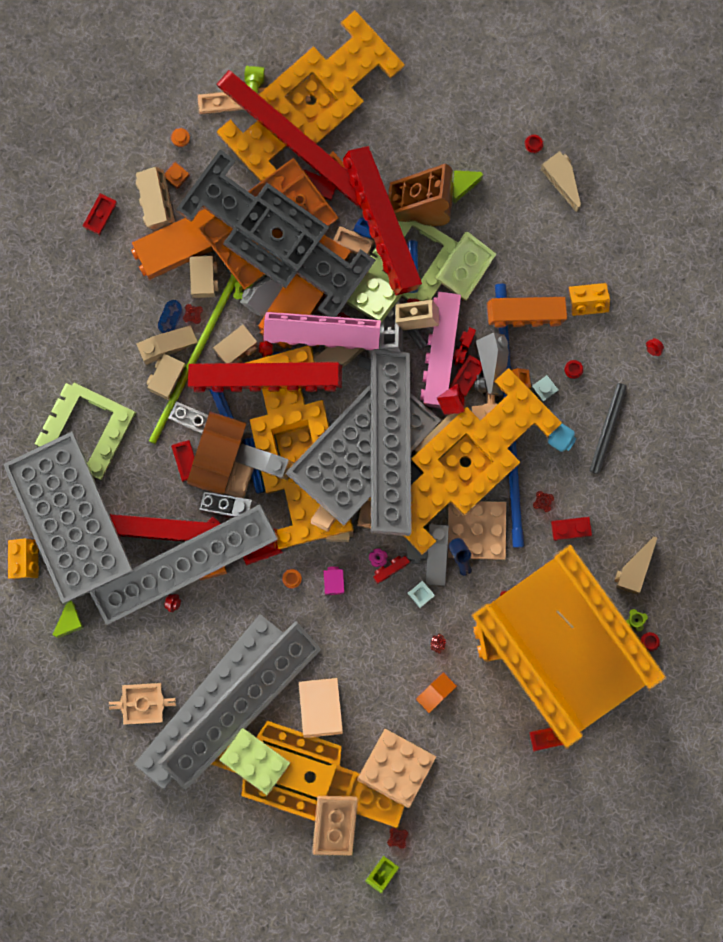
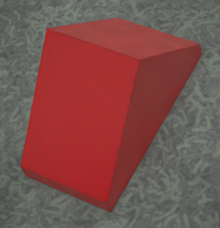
M458 384L453 385L437 397L444 415L465 412L466 400Z

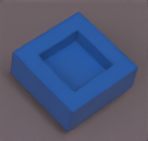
M360 217L353 231L357 232L360 236L371 238L367 221Z

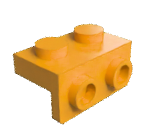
M606 283L569 287L572 316L609 312L610 297Z
M34 539L8 540V579L38 578L39 548Z

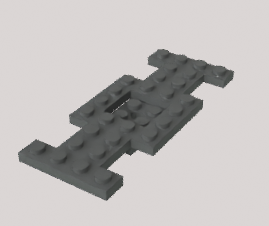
M219 150L177 207L176 212L192 222L203 207L233 228L230 235L224 241V246L285 289L296 274L327 295L317 311L323 316L336 317L376 260L360 249L350 264L319 242L329 226L268 183H266L258 196H253L225 176L236 160L222 150ZM279 229L282 232V237H273L272 231Z

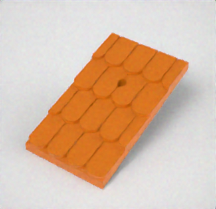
M294 157L248 191L256 197L266 183H268L327 226L339 218ZM216 216L198 228L244 290L264 275L263 272L223 245L233 228ZM275 229L272 231V235L275 238H281L282 232L279 229Z

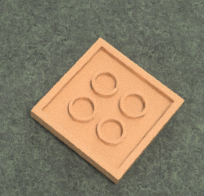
M479 501L465 515L452 503L448 504V545L453 539L461 538L471 552L470 559H506V502ZM448 548L447 559H454Z
M384 729L357 780L409 808L436 756Z

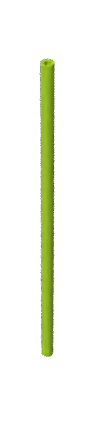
M233 274L149 439V442L156 444L188 380L189 364H196L234 288V284L237 282Z

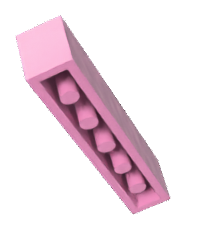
M438 292V297H434L433 300L439 308V326H434L433 334H429L428 345H431L430 353L426 352L425 363L429 364L428 371H424L423 382H426L425 390L421 389L420 401H424L423 404L426 407L441 409L437 397L449 389L461 295Z
M266 312L264 319V341L270 343L287 342L291 345L303 343L308 346L325 345L330 348L343 346L347 349L357 347L364 348L365 350L379 349L381 320Z

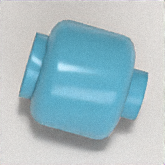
M563 423L548 438V444L560 452L569 451L576 441L574 430Z

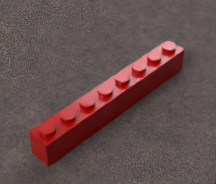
M369 146L349 150L343 157V165L349 173L350 183L356 191V199L361 204L363 217L367 221L370 235L376 243V251L383 261V269L388 274L390 287L394 290L396 296L416 291L422 282Z
M339 362L189 364L188 387L198 393L205 392V389H212V392H224V389H231V392H242V389H249L250 392H261V389H268L269 392H279L280 389H287L289 392H298V389L316 392L317 388H325V391L333 392L336 391V388H342L343 365Z

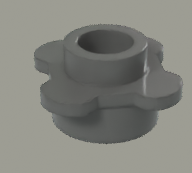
M479 374L477 375V381H475V389L483 397L488 390L485 377L481 378Z

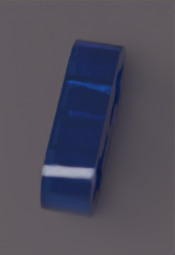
M170 300L166 303L158 322V329L162 334L176 329L182 314V306L179 301ZM175 304L178 311H174L173 315L170 316L171 310L169 307H173ZM168 319H170L171 329L167 328L165 331L162 324H166Z

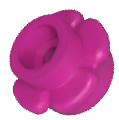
M380 548L374 549L369 554V561H371L372 566L382 567L387 563L388 555Z

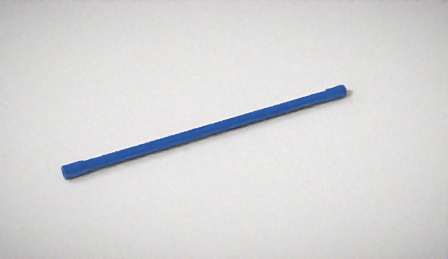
M506 284L495 285L496 298H507ZM506 325V327L499 328V334L505 335L508 341L509 356L506 370L508 368L511 370L508 325ZM515 441L508 450L517 458ZM517 466L509 473L513 548L524 547Z

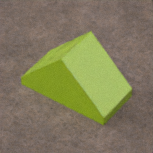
M454 170L452 201L456 203L483 179V173Z
M73 601L66 603L52 634L54 637L60 638L84 628Z
M383 856L365 881L382 893L399 867Z

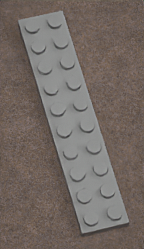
M384 350L371 351V533L410 536L411 534L410 353Z
M260 504L134 567V572L91 591L90 594L103 620L108 625L279 538Z
M260 614L134 765L165 790L173 781V778L158 762L268 650L283 632Z
M294 622L158 763L186 790L233 742L241 729H245L320 652L321 648L298 622Z

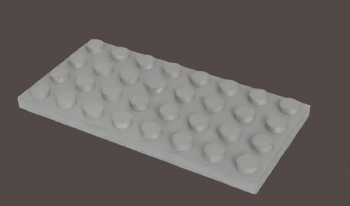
M371 384L286 472V475L342 525H345L371 497ZM410 393V448L412 453L422 440L440 423L441 419Z
M74 432L65 434L3 464L62 604H66L134 572Z

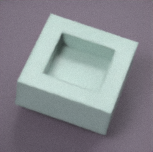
M547 375L531 387L542 402L558 392L557 387Z
M423 581L408 592V595L419 608L435 596Z

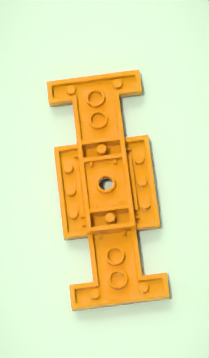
M355 10L341 22V25L352 36L351 39L327 60L313 46L259 94L316 144L364 103L352 88L379 65L391 79L405 67V64ZM307 96H312L316 99V103L308 105L305 99ZM231 119L216 131L220 138L260 181H263L276 171L269 161L282 151L286 145L258 121L244 133Z
M509 368L494 381L507 396L485 417L479 420L466 407L465 412L458 414L411 458V461L423 474L411 485V534L404 537L421 555L436 543V540L424 529V526L449 503H452L463 515L467 514L520 464V461L508 448L521 435L535 424L549 437L562 424ZM463 457L468 458L471 462L470 466L462 467L460 459Z

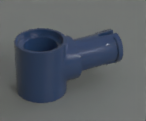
M453 539L449 543L448 548L459 566L460 574L466 576V570L468 574L472 572L469 563L471 552L463 539Z

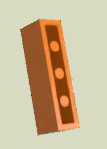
M565 297L491 298L487 302L489 325H495L496 328L506 327V325L523 327L525 324H531L532 327L543 326V324L560 326L567 319Z

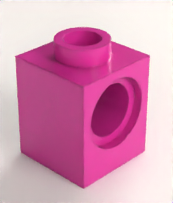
M338 566L327 567V570H324L325 596L344 594L343 569L339 570Z

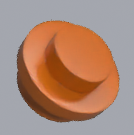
M178 128L172 132L171 140L175 146L184 147L189 143L190 135L187 130Z
M290 569L283 574L282 581L287 588L294 589L301 584L302 577L297 570Z

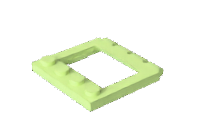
M398 221L404 237L410 228L414 227L435 243L438 242L443 245V248L421 279L422 284L418 288V292H408L402 295L407 300L409 298H415L420 301L432 300L441 286V283L435 277L458 242L433 226L423 225L416 221ZM375 248L373 254L378 258L376 259L371 256L376 261L368 272L389 283L388 274L382 271L383 261Z
M66 383L60 396L66 399L65 401L57 399L51 411L57 416L55 418L49 415L43 427L44 430L48 431V434L40 432L35 445L40 447L59 437L79 396L103 410L107 409L113 412L87 463L93 477L102 480L136 412L76 383H73V385Z

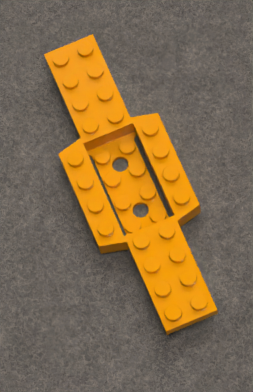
M270 721L265 723L256 737L261 742L266 741L332 764L329 766L267 745L290 762L276 784L317 798L318 796L357 797L356 814L396 828L398 827L404 806L358 781L360 773L341 767L342 746L317 737L304 738L302 732ZM226 748L211 765L235 772L220 761V758L227 750ZM308 771H312L316 775V779L312 783H308L304 779V775ZM243 778L241 796L314 821L316 820L317 800L276 786L266 795Z

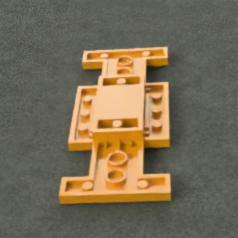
M304 346L246 363L315 362L312 347ZM262 389L268 415L250 419L255 446L257 449L278 455L274 435H276L280 456L295 463L330 427L325 403L323 400L305 404L302 389H298V392H289L287 389H280L279 392H269L268 389ZM261 471L267 494L285 490L292 520V526L277 529V536L279 538L277 540L278 549L354 531L351 519L345 525H342L336 519L328 532L311 523V519L320 507V504L290 477L287 481Z

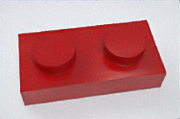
M100 193L82 225L83 228L101 235L117 205V201Z
M469 355L449 388L458 384L463 396L466 397L477 380V375L483 370L481 361Z
M590 517L551 521L553 541L592 536Z
M398 556L391 561L392 565L385 568L382 566L374 572L376 575L373 576L376 584L378 585L409 565L410 561L406 556L402 558Z
M552 727L529 732L533 752L564 745Z

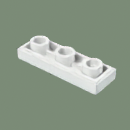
M176 401L168 419L202 434L208 415ZM199 418L202 420V422L200 424H196L195 420Z

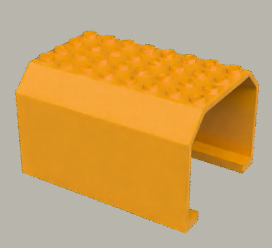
M571 545L556 554L551 561L495 601L486 604L472 614V617L566 748L583 737L581 734L582 730L646 685L650 689L666 678ZM558 610L574 628H572L556 611Z

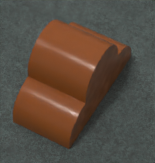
M445 163L390 182L388 197L397 220L400 222L416 221L428 226H442L449 223L454 189L452 182L453 169Z
M209 412L187 485L224 495L245 430V422Z

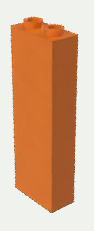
M203 209L198 212L192 222L183 218L132 242L134 248L131 249L135 260L139 259L142 264L139 268L143 277L147 275L148 279L151 280L190 262V257H200L213 251L214 249L198 228L213 218L214 215Z
M325 235L319 241L346 262L351 256L349 249ZM296 274L287 288L283 287L267 312L313 315L326 294ZM265 316L258 325V328L261 331L260 334L262 336H264ZM287 342L276 343L284 349L286 347L290 349L293 347V345Z

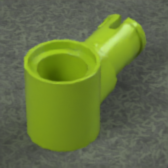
M245 67L244 82L257 94L258 88L264 83L265 67Z

